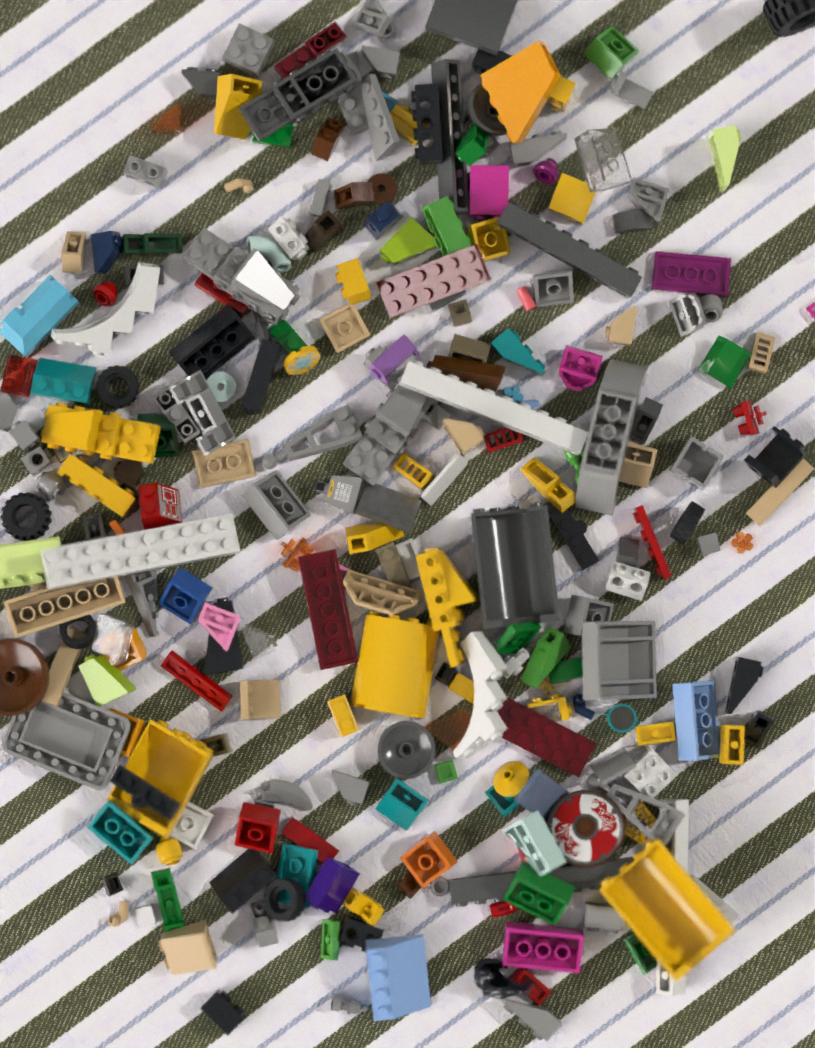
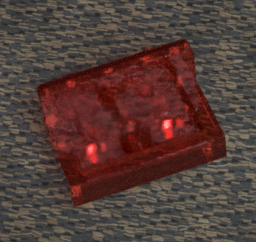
M9 354L0 389L1 392L30 397L33 374L38 360Z

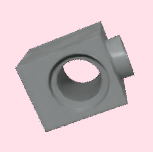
M41 446L21 458L33 476L53 464L51 458H53L52 454L47 448L43 449ZM36 455H42L43 462L39 465L34 463Z

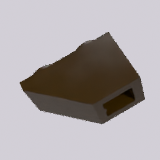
M329 210L319 217L304 235L308 240L306 244L314 254L343 230L339 221Z
M124 459L122 462L119 461L113 469L115 471L114 476L135 489L145 474L143 462Z

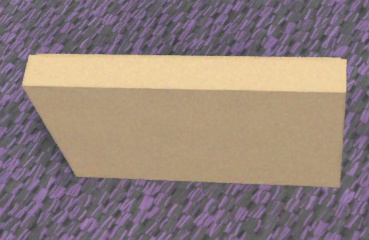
M249 439L227 443L206 456L200 449L192 451L200 489L256 477Z

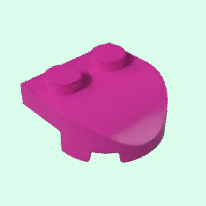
M566 345L559 369V375L564 385L577 391H581L590 385L592 386L596 381L603 356Z

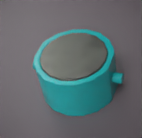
M616 704L604 714L607 716V722L611 729L621 733L630 731L639 722L636 720L635 711L626 704Z

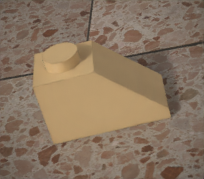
M67 231L61 253L62 272L71 274L82 273L85 258L86 232Z
M632 306L613 320L610 327L606 326L605 338H608L607 343L631 346L637 306Z

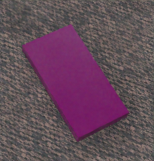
M655 251L651 290L701 295L713 294L728 297L731 258Z

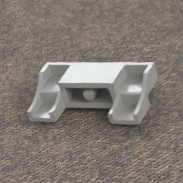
M201 370L192 373L169 387L171 395L177 404L185 401L202 433L196 439L198 447L205 456L236 438Z

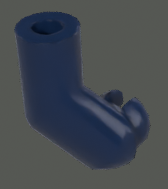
M583 694L575 695L572 701L575 712L591 720L595 712L586 708Z

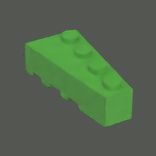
M448 196L422 208L430 232H435L434 243L436 248L442 251V257L471 245V240L468 235H465L462 229L463 223L456 216L455 206Z

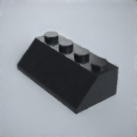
M227 304L169 353L188 376L201 370L205 379H207L256 338L237 313Z

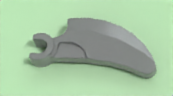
M271 779L270 789L255 788L254 792H259L262 795L259 799L254 798V802L257 803L263 801L283 802L302 807L306 810H311L313 807L310 798L303 789L289 781Z

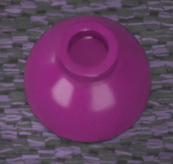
M548 158L536 164L533 168V174L536 179L545 184L557 182L559 172L556 161Z

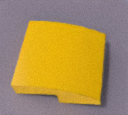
M562 173L548 210L583 224L597 188Z

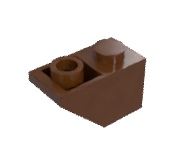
M328 117L315 138L311 155L329 161L345 124Z

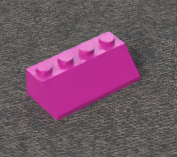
M506 921L502 965L580 974L584 940L583 929Z

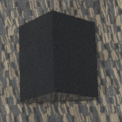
M443 662L434 679L449 686L459 670Z
M117 872L101 878L108 897L123 891Z

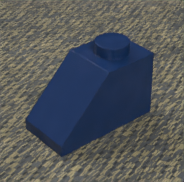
M115 231L91 234L94 270L96 273L107 274L122 252V237L119 232Z

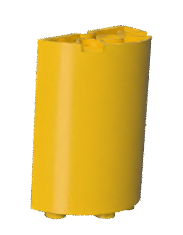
M370 611L369 615L366 614L350 705L380 712L425 718L441 630L434 631L430 621H427L425 625L420 624L419 619L408 618L407 621H403L397 615H389L386 618L381 617V613Z
M150 719L125 767L181 803L178 810L170 821L148 806L144 809L135 808L131 803L133 796L116 785L113 787L106 802L108 800L112 801L127 815L139 820L140 823L163 837L169 838L214 754L212 753L213 750L207 747V744L193 739L192 735L176 728H169V724L159 719L156 722Z

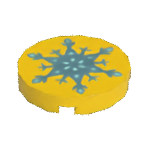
M303 346L300 348L301 351L297 353L296 351L291 352L283 362L286 372L289 375H299L312 369L320 360V353L314 346Z

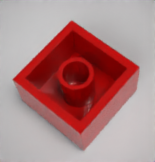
M243 802L238 818L234 846L272 854L277 839L281 809Z

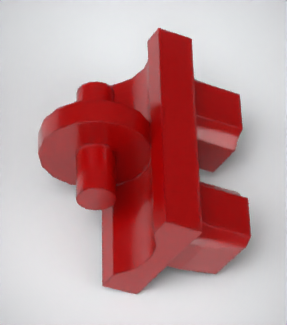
M750 400L743 401L741 405L733 408L736 418L742 416L746 418L747 423L738 425L740 435L759 434L757 422L758 425L764 424L762 417L767 415L766 411L760 412L759 405L753 407V412Z

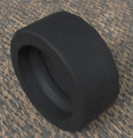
M90 614L59 625L61 638L70 648H86L93 643L97 635L96 623ZM74 621H85L88 623L90 630L85 637L74 639L67 634V627Z

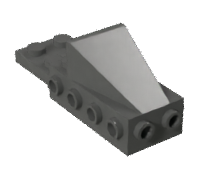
M337 48L332 51L328 50L317 60L313 59L306 63L302 69H296L285 79H279L274 82L270 90L239 107V111L260 142L289 124L292 125L295 122L299 124L304 120H309L314 114L323 109V105L327 103L333 104L339 99L338 96L343 93L347 95L354 91L357 75L348 66L343 53H340Z

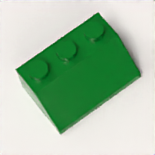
M523 861L503 900L556 925L569 905L575 887L549 873L539 876L530 864Z

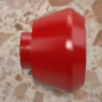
M103 282L93 288V296L100 305L108 307L115 304L118 291L113 283Z

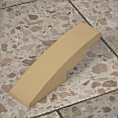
M803 458L777 488L771 485L746 514L757 525L761 526L814 470V467Z
M71 628L67 629L69 637L74 639H80L87 635ZM62 640L49 671V684L46 694L42 699L43 702L59 706L64 688H67L72 670H75L81 649L70 648Z

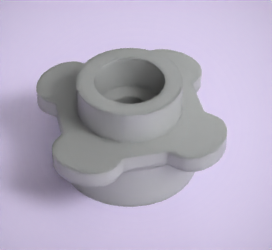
M391 21L387 28L388 32H385L382 37L378 36L380 41L396 37L393 21Z

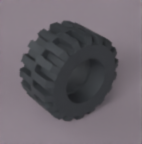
M18 493V495L11 496V499L5 502V507H2V526L15 539L21 541L37 540L39 537H43L50 528L49 524L52 522L50 515L52 513L49 510V505L43 498L35 494ZM23 506H31L37 513L36 522L30 528H22L16 521L17 512Z

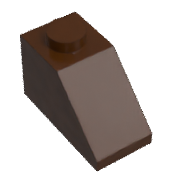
M352 182L334 190L336 209L362 206L373 202L375 193L372 182Z

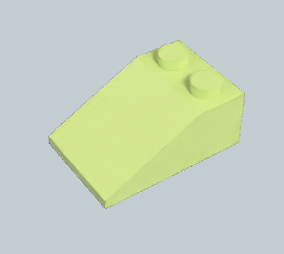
M735 125L714 129L708 137L720 192H725L730 184L740 144L739 141H741L740 130H736Z

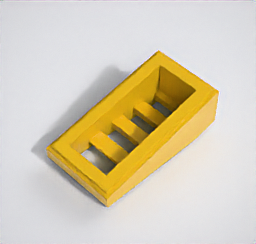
M404 452L392 466L393 469L423 492L435 479L432 472ZM406 460H408L409 462L402 470L401 466L404 464ZM414 465L415 467L411 470L409 474H407L411 466ZM418 470H421L418 476L414 479V475L418 472Z

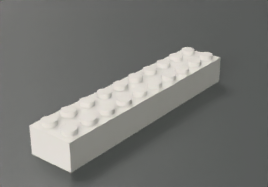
M233 513L43 549L41 550V558L48 590L233 555L240 552Z

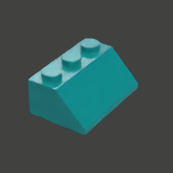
M39 358L33 374L30 393L34 396L90 405L96 367Z
M110 800L106 802L87 826L91 832L131 865L154 838L152 834Z

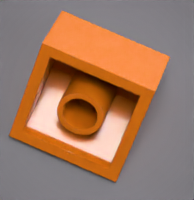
M436 831L400 857L422 889L458 862Z

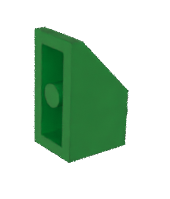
M475 123L462 138L456 151L458 159L469 167L486 153L489 137Z
M280 320L277 325L268 330L288 354L294 351L297 353L301 351V347L307 346L285 320Z

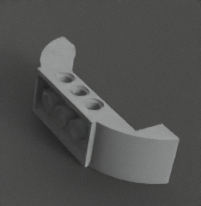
M614 359L609 361L598 391L581 462L576 493L577 508L613 516L617 501L616 492L641 387L645 384L648 367Z

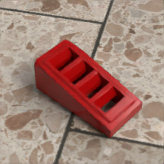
M504 427L486 433L483 438L488 453L524 442L526 441V436L517 432L519 439L516 440L514 431ZM505 431L509 432L511 442H508ZM499 433H501L504 444L502 445L499 440ZM490 436H494L497 446L493 447Z

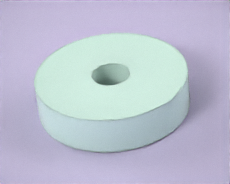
M216 372L207 379V383L218 403L228 402L234 397L237 387L234 378L230 374ZM223 384L225 386L224 390H218V385Z

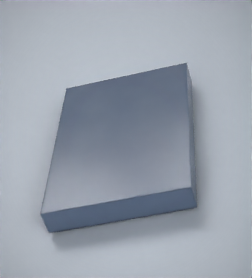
M537 769L514 800L531 813L538 810L545 823H547L555 804L569 794V792Z

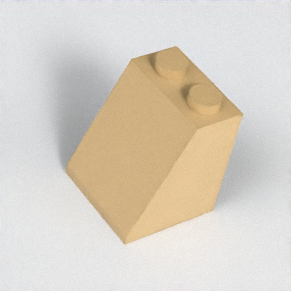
M206 920L161 933V939L158 941L161 952H165V966L167 970H171L172 975L217 968V953Z

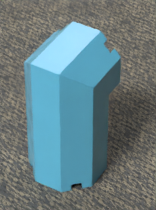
M49 275L20 304L22 306L21 309L18 307L14 308L1 322L3 328H0V333L27 358L47 338L52 329H55L80 302L55 278Z

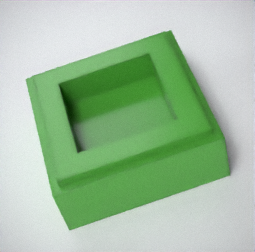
M453 760L434 765L439 784L458 779Z

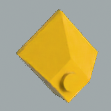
M499 217L474 223L468 227L466 235L471 240L470 246L478 245L484 261L511 254L506 230L495 225Z

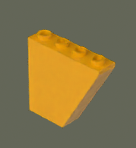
M537 41L480 75L483 80L481 84L488 91L491 97L489 98L490 103L497 109L499 113L498 119L507 130L506 135L510 142L514 144L523 143L561 78L545 42Z

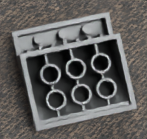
M435 0L425 25V30L497 55L506 36L518 0Z

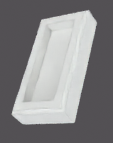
M411 538L395 545L409 581L420 577L416 555H419L413 539Z

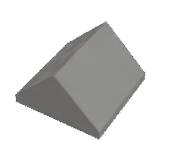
M572 270L533 275L532 281L536 307L574 303Z

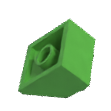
M610 26L594 39L583 54L605 76L612 79L637 55L639 50L613 26Z

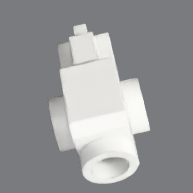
M532 647L522 648L514 656L510 654L505 658L503 662L507 669L502 673L503 676L507 679L513 674L517 676L524 669L522 665L531 656L534 649Z

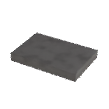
M367 482L355 514L410 534L422 500L379 484L372 486Z

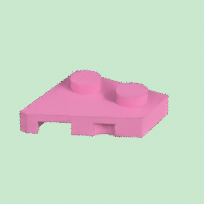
M205 602L198 621L222 648L228 651L241 616Z

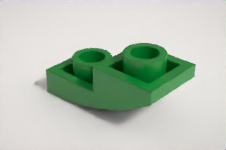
M582 657L558 662L548 674L550 683L569 682L571 679L583 678Z

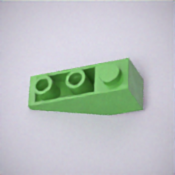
M549 627L540 637L521 678L522 683L536 689L569 651L571 646L564 633Z

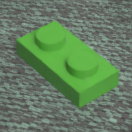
M323 919L321 958L338 960L340 921Z

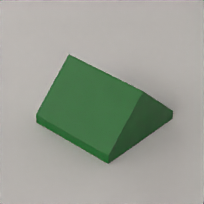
M634 931L623 937L625 944L644 975L657 966L656 957Z

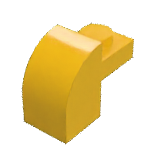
M352 887L343 902L347 909L360 915L373 926L377 924L385 911L379 902Z

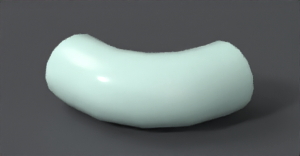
M265 236L247 237L249 253L254 248L258 250L262 256L270 260L273 270L286 272L291 269L290 258L277 241Z

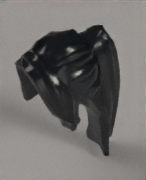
M484 958L479 960L474 967V982L482 990L484 996L504 999L521 993L527 996L531 992L530 988L533 985V981L518 983L504 977L500 972V968L508 969V966H503L502 960Z

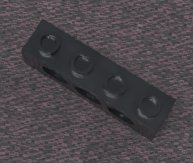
M438 84L415 85V91H411L412 103L415 102L416 110H412L413 122L417 121V129H413L414 141L418 140V148H415V160L419 159V165L441 164L443 157ZM426 101L430 103L431 107L429 109H422L420 104ZM428 120L432 123V126L426 129L422 127L421 123ZM426 139L433 142V145L429 148L422 144Z

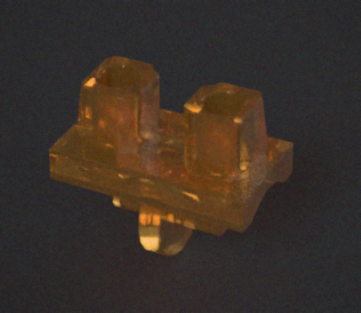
M302 538L294 549L292 547L296 541L293 539L288 544L284 542L280 544L284 547L280 553L282 556L285 557L289 551L291 552L282 564L285 568L288 569L289 567L291 570L298 572L300 570L299 562L296 559L300 552L303 555L313 553L314 549L307 543L308 541L305 538Z

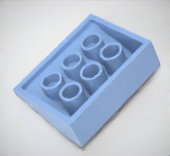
M424 934L366 940L374 1021L396 1019L431 1007Z

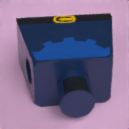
M386 201L368 216L364 227L377 240L404 216L392 202Z

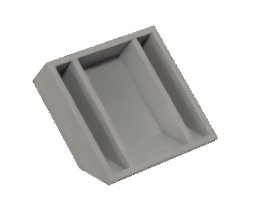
M655 621L582 622L583 700L657 698Z

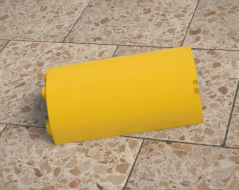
M653 838L645 844L646 849L644 851L640 850L633 856L635 860L630 865L625 863L619 869L620 873L613 878L607 877L601 883L603 887L599 891L677 982L736 930L660 840Z

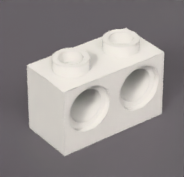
M613 561L607 577L605 590L642 601L648 586L650 572Z

